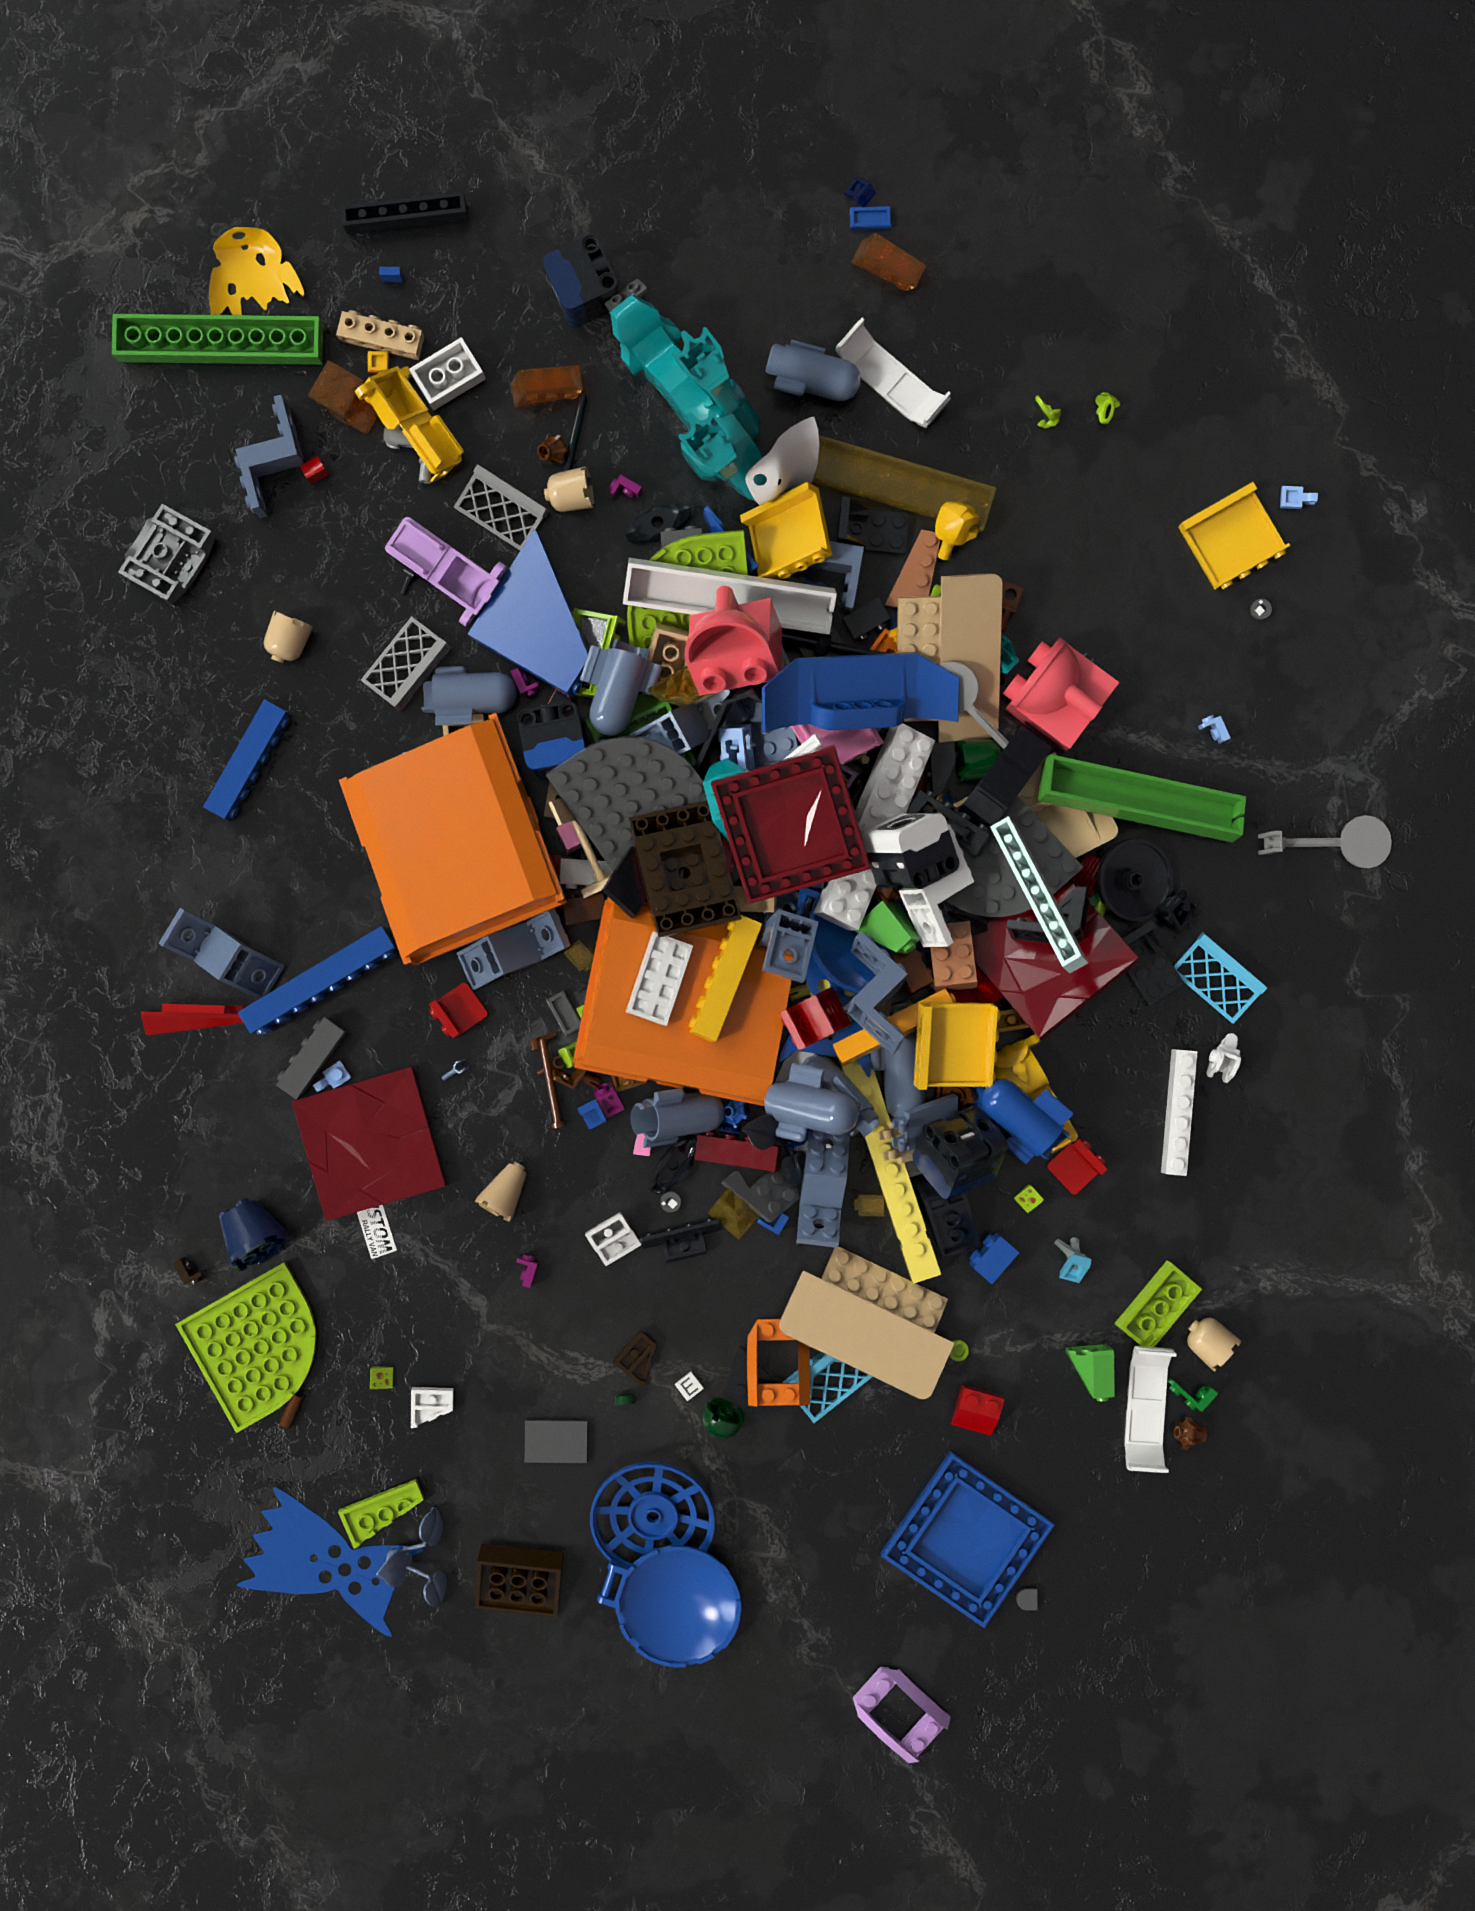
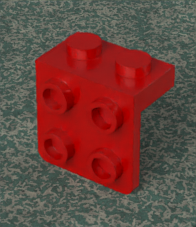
M467 983L460 984L439 1000H434L429 1004L431 1007L429 1010L430 1014L435 1020L439 1019L443 1024L441 1027L442 1031L447 1037L451 1036L452 1038H457L488 1015L487 1010Z
M1077 1138L1076 1141L1067 1145L1047 1164V1168L1073 1195L1082 1190L1097 1174L1102 1175L1108 1170L1104 1166L1106 1164L1105 1160L1099 1154L1095 1156L1090 1151L1092 1147L1085 1139L1080 1140Z

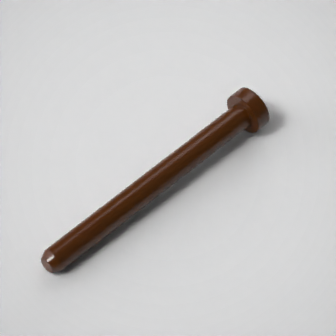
M545 1037L539 1038L540 1052L554 1120L551 1126L552 1129L564 1127L566 1122L562 1121L547 1040Z

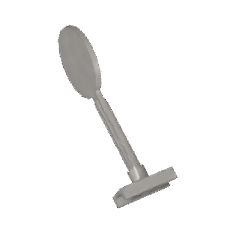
M950 661L939 664L942 668L960 677L959 714L967 711L1004 749L1009 741L973 705L978 693L977 678L973 671L959 662Z
M1367 815L1355 817L1346 823L1340 838L1286 839L1282 837V831L1258 834V839H1264V850L1258 851L1259 855L1283 852L1285 847H1341V851L1348 862L1356 867L1365 869L1376 867L1384 862L1390 853L1392 844L1390 831L1386 825L1378 818Z

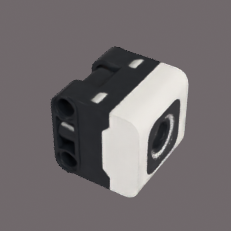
M939 813L899 814L866 830L862 836L875 883L882 888H895L902 884L907 889H922L955 872L959 867V858L946 819Z

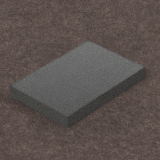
M526 1419L524 1463H587L588 1420Z

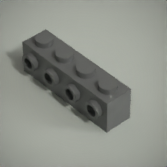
M328 1017L318 1019L313 1026L315 1031L311 1036H306L301 1043L303 1048L299 1053L295 1052L289 1060L291 1064L288 1069H283L277 1077L279 1081L276 1086L296 1100L301 1099L348 1032Z

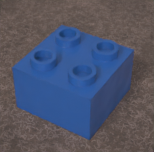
M996 1232L993 1235L989 1234L983 1241L985 1245L980 1251L976 1249L969 1257L971 1260L969 1264L991 1284L995 1282L1019 1254L1014 1247Z

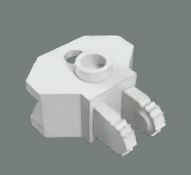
M1234 1033L1227 1034L1221 1044L1211 1051L1209 1056L1210 1062L1206 1071L1208 1077L1212 1078L1215 1072L1220 1071L1223 1072V1082L1228 1083L1235 1076L1241 1063L1240 1050L1236 1049L1238 1038Z

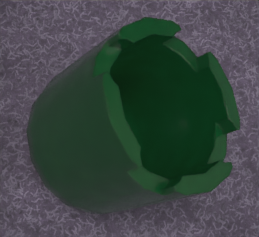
M991 739L957 741L956 749H960L959 758H956L955 762L958 777H961V781L982 779L1001 754L1000 745Z

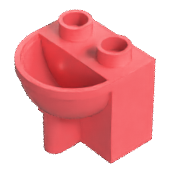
M720 586L716 591L715 610L690 615L689 636L686 640L684 656L699 696L768 682L781 671L782 627L771 598L738 605L732 588Z
M1059 637L1052 647L1043 641L1028 659V662L1035 666L1036 669L1027 680L1017 674L1003 694L1011 699L1005 711L1021 723L1024 721L1029 723L1053 741V747L1064 754L1071 748L1089 722L1095 718L1119 682Z

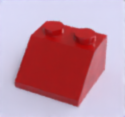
M961 1384L951 1425L991 1436L1000 1418L1004 1403L1003 1396Z

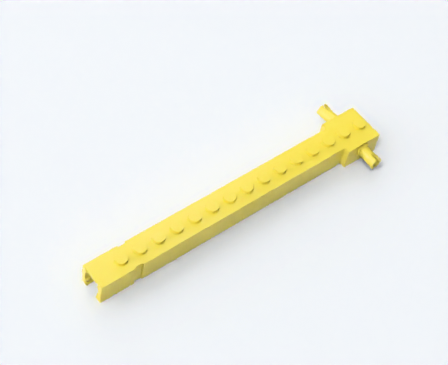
M826 979L820 980L817 984L821 992L830 988V983ZM807 981L803 985L790 988L789 994L798 992V994L790 996L791 1001L808 995L810 997L813 996ZM844 989L846 996L852 997L855 995V993ZM853 1061L845 1066H842L840 1062L842 1071L874 1106V1112L879 1116L877 1126L864 1138L897 1238L901 1243L900 1248L911 1281L914 1284L941 1275L930 1239L925 1232L927 1230L905 1163L898 1164L897 1158L886 1161L883 1158V1152L895 1149L892 1147V1138L879 1140L878 1132L890 1129L889 1123L891 1121L875 1072L871 1068L869 1078L858 1061Z

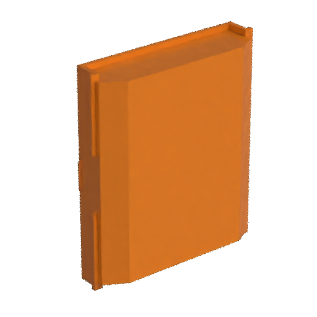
M497 713L489 715L490 720L468 725L361 771L351 778L344 777L339 780L361 845L366 848L382 894L380 899L404 965H418L567 903L539 828L538 817L531 798L525 790Z
M608 897L604 902L572 1065H574V1068L642 1082L651 1080L665 1086L699 1090L701 1094L764 1106L766 1092L773 1082L783 1029L780 1012L786 1010L792 980L762 971L767 947L758 945L761 933L760 928L717 1041L710 1042L689 1033L691 1030L689 1022L693 1015L696 1016L699 1009L696 1007L698 999L701 995L704 996L707 989L704 988L705 981L708 976L713 974V961L716 956H720L722 949H719L723 937L727 938L729 933L727 929L728 923L668 936L693 945L667 1026L626 1013L653 931H656L648 902H644L637 915L631 918ZM783 953V957L787 961L793 960L792 955Z

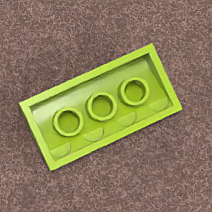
M1167 1260L1114 1324L1140 1346L1155 1347L1202 1289Z

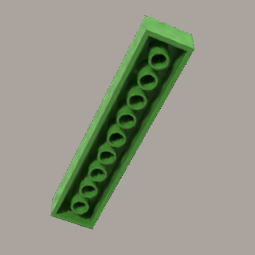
M113 314L112 355L118 362L323 365V323L319 316Z

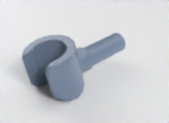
M466 1059L455 1062L453 1069L443 1075L442 1079L445 1081L456 1073L468 1071L470 1066L462 1067V1062Z

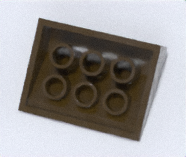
M481 1544L477 1560L475 1609L557 1617L564 1553Z

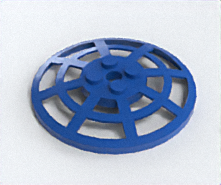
M661 1462L635 1463L614 1472L597 1490L590 1511L592 1536L601 1553L609 1561L615 1560L630 1566L632 1563L625 1561L613 1552L621 1543L631 1550L645 1555L650 1551L658 1549L653 1548L654 1540H660L665 1537L672 1543L669 1546H684L692 1536L695 1526L707 1529V1534L698 1548L706 1552L712 1541L715 1529L713 1504L702 1484L683 1469ZM655 1468L654 1476H643L631 1481L622 1475L634 1469ZM663 1469L682 1475L694 1485L684 1489L675 1481L663 1477ZM615 1479L622 1487L615 1494L611 1506H598L604 1490ZM643 1482H653L652 1491L641 1493L635 1485ZM665 1483L679 1492L669 1497L661 1492V1485ZM626 1491L634 1497L630 1506H617L620 1498ZM699 1491L702 1493L707 1504L709 1521L697 1518L696 1507L691 1495ZM685 1499L690 1509V1516L678 1513L676 1504ZM655 1512L659 1517L651 1519L648 1517V1513ZM597 1514H610L611 1526L616 1537L607 1544L599 1531ZM616 1514L628 1515L629 1526L621 1531L617 1523ZM677 1522L689 1524L687 1531L679 1539L674 1533ZM635 1532L638 1536L646 1539L645 1547L632 1542L628 1537Z

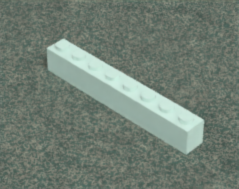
M1009 816L992 825L990 828L1062 967L1067 972L1072 973L1088 964L1017 825Z

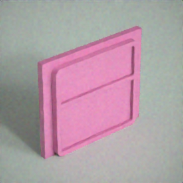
M811 724L791 726L801 744L814 734H817L823 743L820 746L821 748L835 744L841 765L884 743L875 728L825 730Z

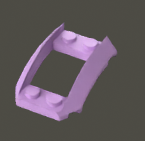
M880 1667L853 1697L858 1717L886 1745L908 1763L919 1762L917 1757L943 1728L948 1730L951 1716L921 1691L900 1669L892 1670L889 1667ZM895 1684L926 1712L901 1741L894 1737L870 1714Z

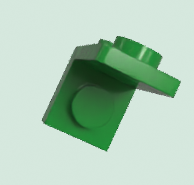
M1171 1378L1167 1380L1171 1384L1169 1389L1178 1397L1182 1394L1187 1399L1185 1403L1193 1411L1197 1408L1202 1412L1218 1395L1212 1387L1207 1385L1200 1388L1196 1393L1197 1397L1193 1399Z

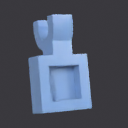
M1282 486L1280 508L1301 509L1302 503L1315 505L1318 493H1303V487Z
M338 1061L323 1071L325 1078L315 1083L313 1087L317 1092L322 1091L329 1085L336 1089L352 1077L343 1063Z

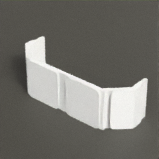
M861 318L836 346L835 351L841 359L849 360L855 364L860 371V379L879 393L910 421H914L918 425L927 428L951 400V393L948 391L946 395H942L930 389L874 341L864 327L865 319Z
M1134 1347L1129 1367L1124 1445L1126 1468L1128 1470L1157 1473L1169 1472L1164 1463L1163 1433L1168 1366L1171 1357H1176L1174 1349Z

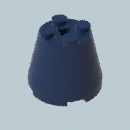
M248 1198L241 1199L236 1203V1207L219 1214L229 1261L235 1271H245L248 1265L263 1264L285 1249L283 1244L291 1240L287 1231L258 1201H249Z

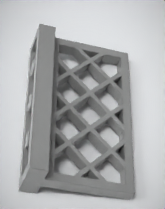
M477 464L473 471V476L454 508L518 550H521L532 531L537 530L550 510ZM478 479L483 482L485 491L474 494L473 485ZM499 492L502 503L492 505L489 493ZM486 494L488 506L478 508L475 497ZM472 498L474 509L466 511L460 507L465 499ZM516 503L519 514L509 516L506 504ZM503 505L506 517L495 519L492 508ZM489 509L492 520L483 522L480 520L479 511ZM528 514L536 516L537 520L534 525L526 527L523 516ZM520 517L523 528L512 530L509 519ZM506 520L509 531L500 533L497 531L496 522ZM524 531L525 539L520 546L514 542L513 533Z
M411 616L361 681L401 712L421 688L422 683L429 678L435 667L441 663L452 648ZM415 624L419 627V635L409 637L408 630ZM432 637L436 640L431 648H424V638ZM420 639L421 649L410 651L409 641ZM406 641V651L396 653V645L399 642ZM421 653L422 660L418 664L411 665V654ZM407 655L408 665L397 667V657ZM393 657L394 667L383 669V661L386 658ZM408 669L409 676L406 680H399L398 670ZM394 671L395 681L385 682L384 673ZM380 673L381 683L371 684L368 681L373 674ZM395 685L396 692L389 698L386 695L385 686Z

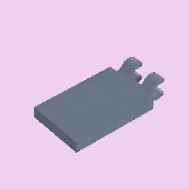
M952 1093L905 1110L904 1117L893 1119L892 1128L899 1127V1133H904V1135L892 1138V1147L899 1146L900 1152L915 1149L924 1124L940 1118L946 1121L956 1117L958 1113V1096Z

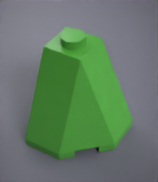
M883 900L863 918L859 930H854L857 933L862 931L865 935L871 936L875 942L897 953H910L915 949V944L920 941L902 906Z
M1107 1344L1065 1347L1067 1355L1089 1394L1097 1401H1108L1109 1397H1115L1114 1350Z

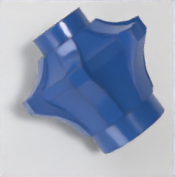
M729 1099L724 1105V1120L722 1123H729L733 1125V1128H739L740 1123L750 1116L749 1107L745 1102Z

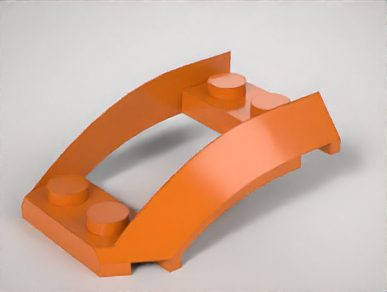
M781 1318L757 1319L748 1335L747 1384L749 1406H804L811 1404L810 1346L798 1341L799 1383L758 1384V1341L795 1340L781 1332L779 1328Z

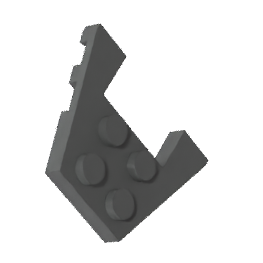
M783 1146L781 1160L787 1156L786 1149ZM781 1169L776 1172L767 1171L749 1187L739 1171H734L721 1182L726 1188H730L735 1196L739 1199L742 1198L749 1204V1207L766 1222L775 1220L800 1198L797 1186L791 1185L785 1180Z

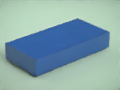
M891 206L850 207V230L891 229Z

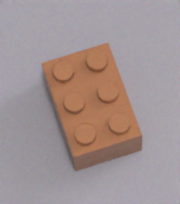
M970 921L948 923L946 926L951 932V938L954 943L948 947H930L935 992L945 988L947 991L977 988Z

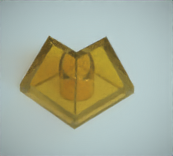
M730 1188L723 1193L708 1212L712 1218L720 1219L722 1226L738 1240L741 1239L759 1217L749 1207V1204L742 1198L739 1199L735 1196Z

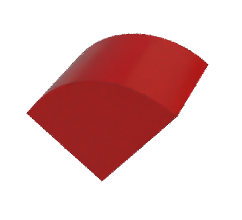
M319 456L300 465L311 485L329 475Z

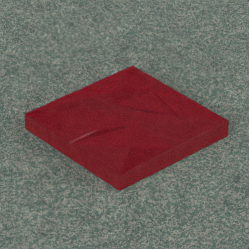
M835 744L711 781L748 905L871 869Z
M1070 880L1053 894L1057 904L1076 888ZM1091 903L1089 904L1084 940L1078 943L1088 964L1072 973L1067 972L1062 967L1051 944L1011 938L1007 929L1008 919L1023 918L1027 922L1035 923L1038 918L1033 909L1014 916L994 917L987 923L986 931L972 936L975 964L1040 1041L1139 962L1138 956Z
M414 1067L292 1101L325 1221L447 1186Z

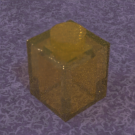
M581 940L575 942L564 952L580 972L583 970L588 972L591 969L594 955Z
M858 1193V1198H854V1211H858L859 1216L884 1217V1195Z

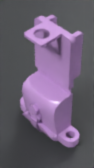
M405 517L385 546L386 552L466 608L459 619V622L465 627L472 622L476 615L478 616L484 605L489 602L492 593L501 582L500 579L507 569L506 565L498 562L491 573L487 572L409 517Z

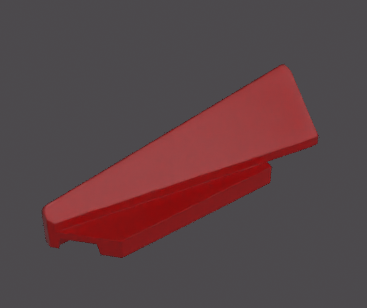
M162 1004V1012L141 1011V1018L145 1034L155 1035L244 1023L238 1012L247 1006Z

